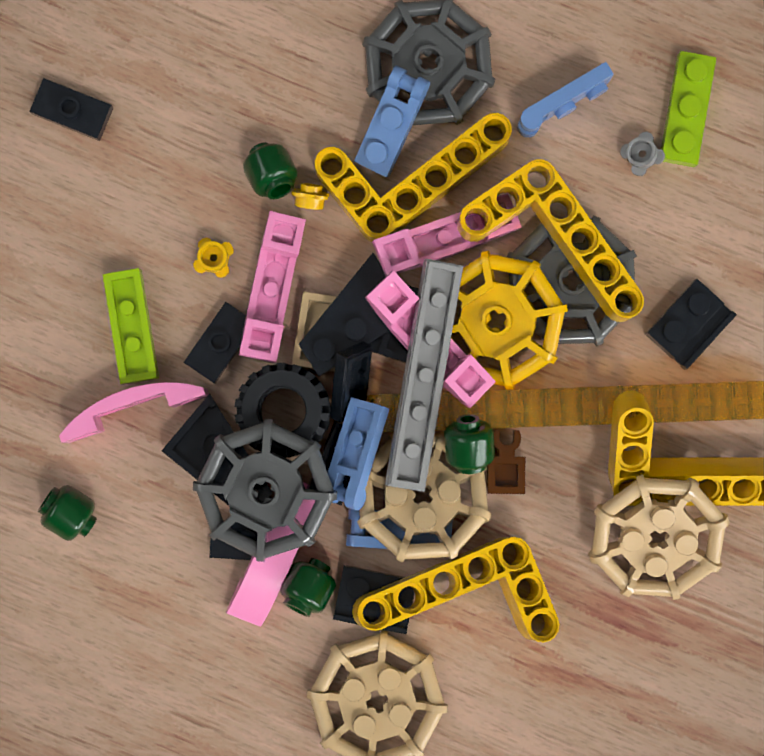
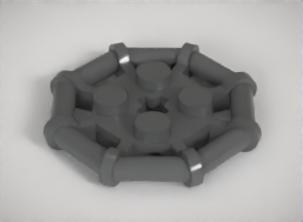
M399 0L395 2L393 10L369 37H364L362 43L366 52L368 78L366 92L368 96L375 97L380 102L390 76L382 78L380 52L390 54L392 57V70L397 65L407 70V75L418 79V77H422L430 81V86L424 100L433 101L443 98L447 108L419 110L413 125L454 122L456 125L463 122V117L486 90L492 88L495 83V78L492 77L489 37L492 34L489 28L482 27L457 6L453 0L414 2ZM440 15L438 22H432L431 25L415 24L412 17ZM449 17L469 35L461 39L445 25L447 18ZM402 21L407 28L394 44L386 42L385 40ZM472 45H475L477 71L467 68L465 49ZM432 53L437 56L435 60L437 67L435 69H423L420 56L424 54L429 57ZM463 79L473 81L474 83L456 103L451 92Z
M593 215L590 218L635 282L634 258L637 257L635 251H630L600 222L601 218ZM541 222L513 252H508L507 257L533 262L534 260L528 257L548 238L552 249L539 261L541 264L540 269L562 303L567 304L568 312H565L564 318H584L588 329H561L558 344L594 343L596 346L604 343V338L620 322L611 320L606 315L597 324L593 313L600 305L584 282L577 285L575 291L569 290L568 285H563L562 278H566L569 271L575 270ZM586 236L583 243H572L579 250H586L589 247V241ZM595 264L593 267L595 277L600 281H609V268L604 264ZM509 273V284L516 286L522 276ZM536 289L535 293L527 296L531 303L538 300L544 308H547ZM624 294L616 296V307L621 312L629 313L632 308L630 298ZM537 317L534 332L544 340L547 323L541 317Z
M265 419L263 423L224 436L219 434L215 437V444L199 478L193 482V491H196L211 531L209 536L213 540L219 539L256 557L257 562H265L266 558L305 545L311 547L316 542L315 536L332 501L337 500V491L333 490L319 450L321 445L317 441L311 442L273 423V419ZM263 439L262 451L241 458L234 449ZM272 439L301 454L291 461L271 451ZM225 457H227L234 466L225 483H215L214 480ZM306 460L312 473L316 490L305 489L302 475L298 467ZM266 481L272 485L271 490L275 492V497L267 496L262 501L257 498L259 492L254 487L256 483L263 485ZM213 493L223 494L225 500L227 499L231 515L224 521ZM303 499L316 500L304 525H301L295 516ZM235 522H238L256 531L257 541L230 527ZM288 525L294 532L269 542L266 540L267 532L280 526Z

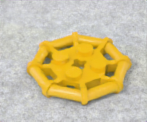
M488 250L481 252L480 257L463 267L460 287L481 273H484L485 284L470 294L459 289L458 299L462 302V311L458 324L453 325L452 333L459 332L471 350L470 354L475 359L478 356H487L500 360L501 371L487 367L483 368L496 381L495 385L504 386L506 390L515 389L516 384L549 363L554 364L558 359L556 351L562 323L568 308L567 304L562 303L543 274L539 262L536 260L528 262L494 255ZM493 270L521 275L522 277L516 286L495 281ZM530 281L547 308L536 310L527 297L524 289ZM494 310L498 314L504 313L507 317L504 321L505 329L502 331L498 327L492 329L489 327L488 322L492 320L490 313ZM549 315L543 345H540L533 340L537 317ZM525 347L536 353L513 369L511 368L509 358Z

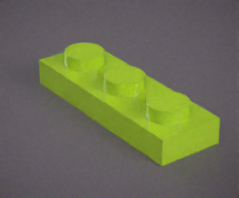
M685 51L678 53L661 150L665 154L663 162L694 168L698 165L717 57Z
M135 268L102 274L120 384L125 385L159 379L142 270Z

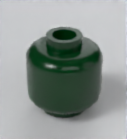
M263 142L255 145L250 150L243 164L244 173L254 192L261 197H268L272 200L279 199L289 194L294 188V183L297 179V169L288 151L280 144Z
M461 415L445 429L446 460L458 472L477 474L484 471L486 466L494 460L493 428L486 421L480 420L477 415Z
M64 485L60 489L54 487L38 509V512L42 514L41 525L67 541L73 540L78 534L85 537L97 520L92 515L95 508L94 501L69 485Z
M311 558L309 563L304 561L295 562L280 589L282 596L285 598L283 604L306 617H310L311 613H321L336 588L334 578L328 574L331 568L315 558Z

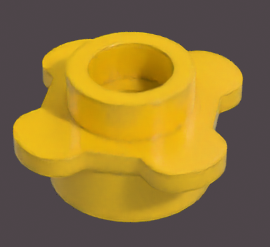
M301 183L300 188H294L291 195L295 196L294 205L297 207L322 210L324 209V202L328 200L330 193L322 192L323 186Z
M202 238L198 242L199 250L197 260L193 263L194 269L200 274L210 272L215 273L218 278L226 277L230 271L227 265L229 257L234 253L233 246L229 242L220 244L211 241L210 238ZM211 255H217L216 261L210 260Z

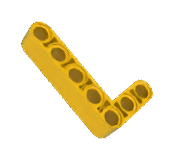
M490 113L484 116L381 198L347 155L339 148L326 147L316 155L315 170L323 186L362 235L372 242L375 239L401 231L499 154L508 144L512 126L509 119L503 114ZM489 126L498 127L503 133V138L499 141L489 140L485 136L484 130ZM460 149H468L473 152L475 160L469 164H462L456 159L455 153ZM330 159L338 160L342 164L341 170L335 175H328L322 171L323 164ZM432 171L441 172L445 176L446 182L440 187H433L426 181L427 174ZM351 188H359L364 191L365 198L358 204H351L344 198L345 193ZM402 194H411L416 198L417 205L411 210H404L398 206L396 201ZM375 216L385 218L389 224L388 228L382 233L372 232L367 226L371 218Z
M536 159L527 163L462 209L457 222V229L465 240L477 242L486 238L531 207L602 310L611 320L624 322L642 311L644 297L641 290L554 166L548 161ZM532 172L541 173L545 177L546 186L542 188L533 187L528 181V174ZM501 193L511 194L516 201V206L512 209L502 208L497 202V195ZM550 204H563L567 209V218H555L550 212ZM470 214H478L484 219L485 227L481 230H472L467 226L465 218ZM572 234H584L589 241L588 249H576L571 241ZM595 264H604L609 268V281H600L595 277L593 273ZM618 294H624L630 298L632 308L629 313L621 312L616 307L615 298Z
M632 390L621 393L615 399L612 411L608 477L614 496L636 480V476L643 474L644 478L672 480L693 478L698 482L708 479L706 482L700 483L699 488L715 506H764V457L651 458L654 422L647 400L641 393ZM634 411H639V412H640V413H639L637 416H635V417H631V418L626 417V416H627L629 413H631V412H634ZM629 446H637L631 451H624ZM633 479L630 483H622L625 480ZM745 479L743 482L735 484L737 481ZM649 493L650 498L664 503H668L667 499L674 500L676 495ZM642 496L637 498L628 506H636L637 504H639L641 501H643ZM689 501L685 506L695 505L691 501Z
M518 537L495 539L464 552L452 560H445L362 595L356 600L352 609L353 618L358 625L365 629L376 631L498 580L517 629L523 637L542 643L549 642L556 637L560 626L558 616L530 547L526 541ZM509 543L515 547L517 553L516 559L511 564L506 563L502 555L504 547ZM474 558H478L483 564V572L476 579L471 577L468 571V565ZM440 572H444L449 578V587L443 593H438L433 585L435 576ZM522 579H526L531 588L528 597L525 599H521L517 594V585ZM409 586L415 593V601L410 607L403 608L399 603L398 596L403 588ZM375 601L380 606L381 613L375 622L368 623L363 617V609L366 604ZM537 614L542 615L545 622L544 628L539 634H535L531 628L532 619Z

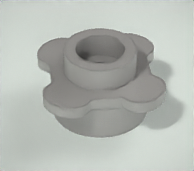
M642 132L639 137L633 139L629 144H624L620 151L621 156L624 159H628L632 165L631 171L636 176L645 175L649 167L654 164H661L665 158L664 151L655 146L653 143L654 137L649 132ZM645 151L646 155L645 157H640L639 153Z

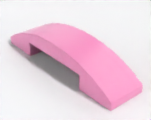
M508 193L497 197V202L502 208H514ZM459 212L411 230L407 228L375 239L372 243L385 276L391 271H395L398 274L423 266L424 259L439 261L516 231L522 227L518 216L477 242L465 240L460 235L457 229V222L461 214ZM470 214L465 218L467 226L472 230H481L485 227L484 219L478 214Z
M269 211L247 307L239 350L240 356L271 363L277 362L284 328L283 321L306 219Z
M391 271L365 298L383 323L408 350L416 302L420 298L395 271ZM451 339L443 387L463 405L471 408L496 381L471 354L466 355Z
M164 382L122 390L96 402L74 418L59 435L61 443H71L104 432L105 430L100 418L102 416L165 395L169 407L175 408L207 397L209 395L208 389L191 384Z
M303 482L304 487L306 489L308 484ZM303 499L295 516L301 525H304L316 500ZM288 525L280 526L267 532L266 540L269 542L294 532ZM298 548L266 558L265 562H257L256 557L252 556L243 578H240L226 613L261 627L283 585Z

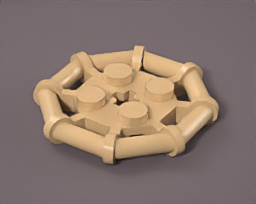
M441 430L440 433H435L432 446L435 449L432 458H430L425 488L430 490L429 497L432 501L429 504L425 501L417 504L414 502L416 497L414 490L385 485L386 478L377 475L389 461L394 434L392 433L388 435L389 440L376 452L365 488L366 501L359 510L360 519L357 523L360 529H366L397 556L396 560L404 562L405 559L448 557L452 560L458 557L460 549L484 523L490 521L491 513L488 512L485 483L487 467L484 471L477 474L459 473L456 475L439 461L442 451L445 452L444 431ZM469 480L471 483L472 507L461 504L460 484ZM373 486L384 489L385 508L374 512ZM457 515L467 517L468 519L450 538L445 528ZM388 518L405 532L403 540L401 541L380 522ZM420 533L436 534L440 541L439 543L410 544L413 535H420Z
M642 474L636 476V480L606 503L598 504L594 510L596 523L593 546L588 553L590 561L597 564L620 588V594L626 597L635 594L673 597V600L681 598L680 595L710 573L719 572L722 567L720 558L725 528L730 524L729 518L726 513L720 512L699 488V482L693 478H688L687 480L644 478ZM649 493L676 495L674 500L667 499L668 503H664L650 498ZM642 496L643 501H641L639 504L634 506L625 514L620 512L626 506H628L637 498ZM691 501L704 516L694 519L684 508L687 502ZM612 523L620 525L621 531L620 536L618 535V541L608 543L610 525ZM709 529L705 552L698 549V534ZM653 531L659 534L665 531L668 533L664 541L660 543L651 542V533ZM622 554L632 566L627 574L612 559L613 556ZM693 559L699 562L677 579L674 578L673 572L689 560ZM642 573H647L653 577H660L665 574L668 582L638 579Z
M381 630L379 634L342 645L335 643L330 647L331 653L312 688L307 690V698L311 701L322 738L320 742L324 749L330 748L342 756L425 755L423 750L443 713H447L448 704L444 703L432 663L434 658L431 654H424L389 635L386 630ZM379 649L378 660L355 666L349 659ZM386 650L413 665L406 671L397 669L385 661ZM342 664L349 672L340 691L328 690ZM420 673L428 701L417 700L410 679ZM378 690L380 696H387L388 701L383 703L382 710H376L374 706L369 707L366 701L371 699V692ZM328 700L338 701L344 721L335 729L326 702ZM415 710L427 711L414 737H412L406 730V727L411 721ZM348 730H351L359 737L369 740L368 752L341 738V736ZM399 735L406 743L376 753L377 741Z

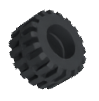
M277 363V365L263 366L260 371L253 372L248 376L249 380L242 384L239 389L240 395L235 400L234 406L237 407L235 420L239 424L240 430L263 423L262 405L265 398L271 392L285 388L297 392L302 397L306 407V414L302 424L292 432L311 442L317 441L319 443L330 424L331 406L327 391L315 375L295 364ZM263 439L249 443V445L255 450L262 451ZM272 439L271 451L285 458L301 454Z

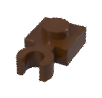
M494 430V447L498 450V456H495L491 464L487 466V494H525L526 457H515V450L521 443L520 431L513 430L512 443L504 445L500 441V430Z

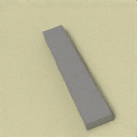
M424 259L417 295L420 299L416 302L385 480V485L425 492L463 266L432 259Z

